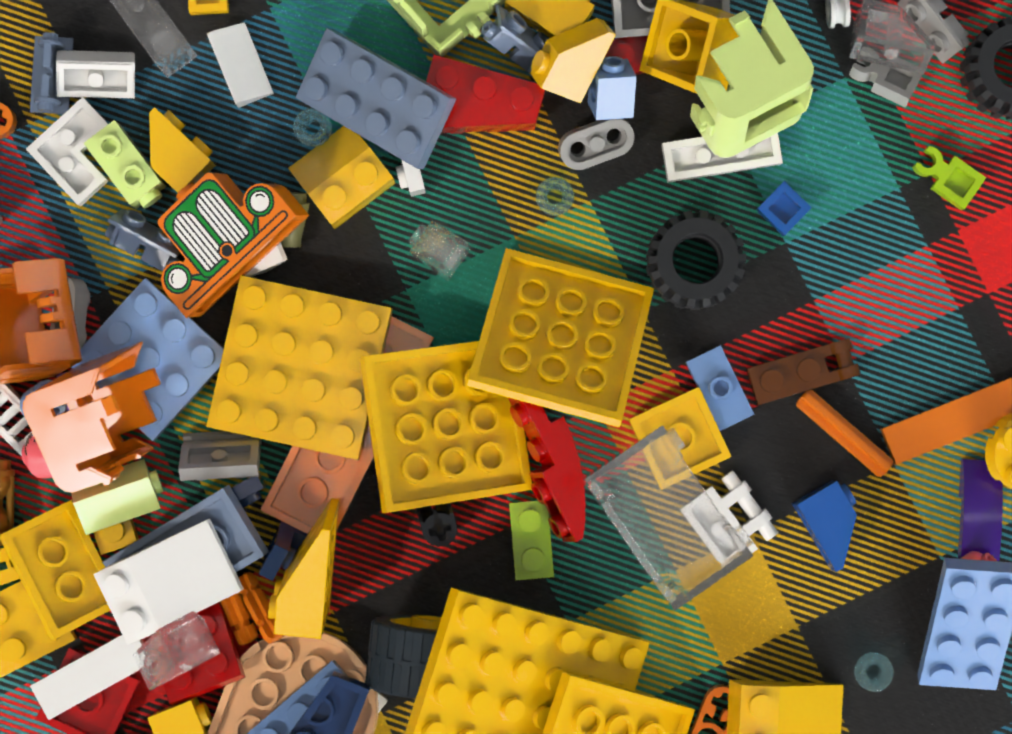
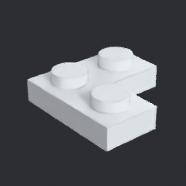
M83 97L26 148L34 159L80 207L109 181L84 155V152L87 150L84 142L107 126L108 123Z

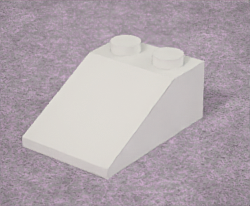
M210 518L125 557L93 574L127 645L159 632L244 589Z

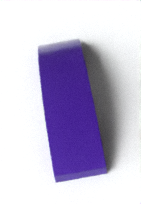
M961 459L959 497H962L958 559L971 551H979L982 554L990 553L999 561L1002 536L1003 483L995 480L990 475L986 461Z

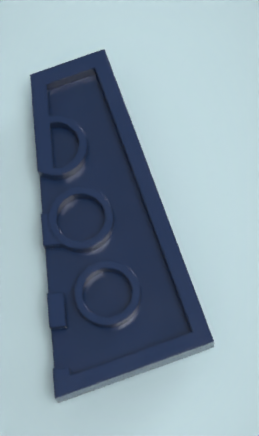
M334 671L289 734H352L370 687L364 682Z

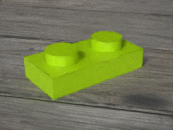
M538 500L509 503L515 579L526 580L554 577L551 534L548 522L549 511L545 504H541Z

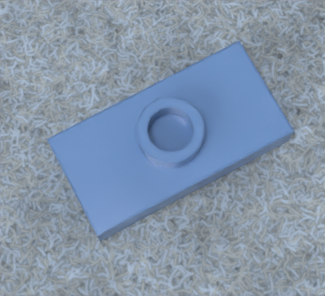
M721 345L685 362L696 386L700 388L720 431L755 415Z

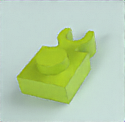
M933 146L926 147L923 152L932 158L933 164L931 168H926L917 162L913 165L912 169L919 176H932L935 178L936 181L930 189L961 211L964 210L986 177L956 156L952 157L947 164L943 161V156L937 148Z

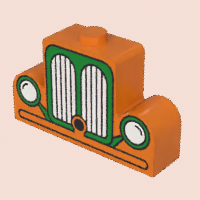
M206 173L196 183H190L182 188L176 195L178 200L158 219V226L185 258L184 261H174L168 264L163 270L161 283L165 293L185 318L202 316L239 282L240 275L245 276L296 229L309 214L291 192L282 185L269 183L254 184L243 194L227 174Z

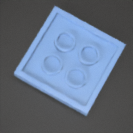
M145 278L80 349L82 361L72 366V368L142 341L143 344L134 368L97 381L99 388H102L148 369L155 368L161 384L144 392L157 421L139 428L147 437L155 441L219 371L224 348L191 318H185L177 306L152 282Z

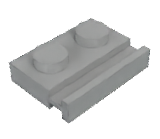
M228 431L183 433V444L181 446L178 468L180 481L259 477L260 445L262 444V439Z

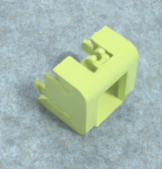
M416 0L387 1L435 55L443 57L467 35L470 34L477 39L481 35L480 29L487 21H491L489 16L496 11L495 6L497 4L502 6L506 0H468L440 26Z
M768 0L761 24V35L752 23L748 13L744 10L729 18L730 24L739 37L710 52L729 83L727 91L718 80L699 75L696 76L694 89L705 107L701 109L698 104L693 103L690 117L710 150L720 157L728 158L794 125L799 121L802 113L808 109L813 92L811 81L814 66L773 0Z

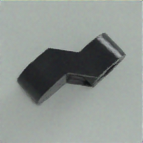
M451 503L435 505L436 510H432L431 506L416 508L423 536L428 543L441 547L450 544L455 539L457 524Z

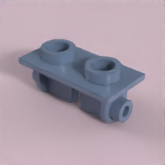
M497 4L495 6L497 19L494 22L487 21L481 29L484 40L504 55L515 45L516 48L509 54L510 59L530 74L535 54L542 50L549 37L543 32H534L517 12H508Z
M49 32L43 33V36H35L30 112L64 114L69 110L70 97H57L56 55L59 50L73 51L74 38L58 37V34Z
M121 209L108 219L107 222L111 224L105 232V237L110 239V244L133 256L137 253L141 244L146 248L140 260L162 272L168 264L180 261L177 257L181 253L162 229L148 223L146 218L139 212Z

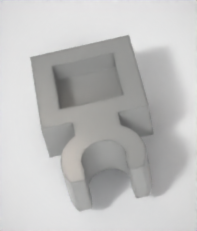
M862 49L857 62L864 64L866 67L854 63L849 75L854 80L860 82H873L871 92L906 108L924 72L891 56H888L886 62L883 63L879 61L875 53Z

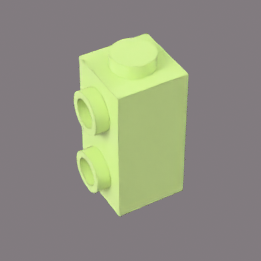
M113 120L84 142V145L129 205L135 209L142 205L145 209L162 197L160 191L167 187L166 184L151 168L148 160L118 122Z
M144 459L122 466L124 470L120 473V476L108 485L104 486L102 482L77 492H71L74 507L86 535L161 509L157 494L164 492L156 470L149 472Z

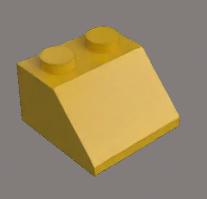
M657 0L639 71L696 94L694 86L697 75L720 81L727 91L729 83L710 52L739 37L729 22V18L735 15L715 7L684 0Z
M345 126L341 127L288 168L334 229L338 228L395 184L392 175L363 138Z

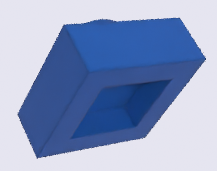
M784 181L756 211L782 236H785L812 207Z

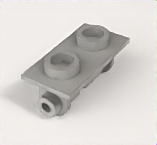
M900 0L897 3L906 19L912 23L927 43L929 49L942 64L971 43L967 38L969 33L965 31L953 14L946 19H943L940 15L941 12L948 8L943 0Z

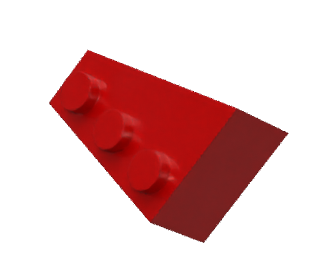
M433 55L426 82L457 99L441 133L462 134V132L535 130L545 95V90L541 89L537 83Z

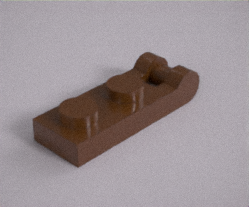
M850 338L747 368L746 372L756 404H765L861 375L858 363L854 364L850 350L853 349ZM835 354L839 369L829 372L825 357Z

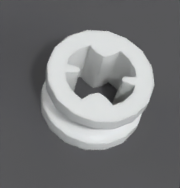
M826 0L825 12L828 28H835V25L838 23L842 24L843 27H849L851 18L850 0Z

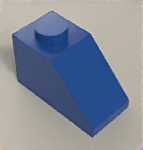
M831 480L791 504L830 570L838 572L844 567L857 516L852 506L857 504L845 483L840 486L837 481Z

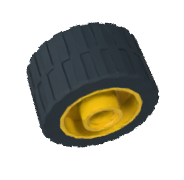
M428 615L375 617L371 621L365 680L367 686L374 691L384 694L416 699L441 617Z

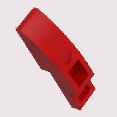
M508 398L512 405L510 413L514 422L520 428L523 427L529 439L527 447L531 456L542 465L540 468L529 473L534 482L531 484L532 491L536 499L541 504H545L551 517L548 519V522L556 537L562 538L563 542H578L583 539L586 498L580 459L564 416L548 419L542 406Z

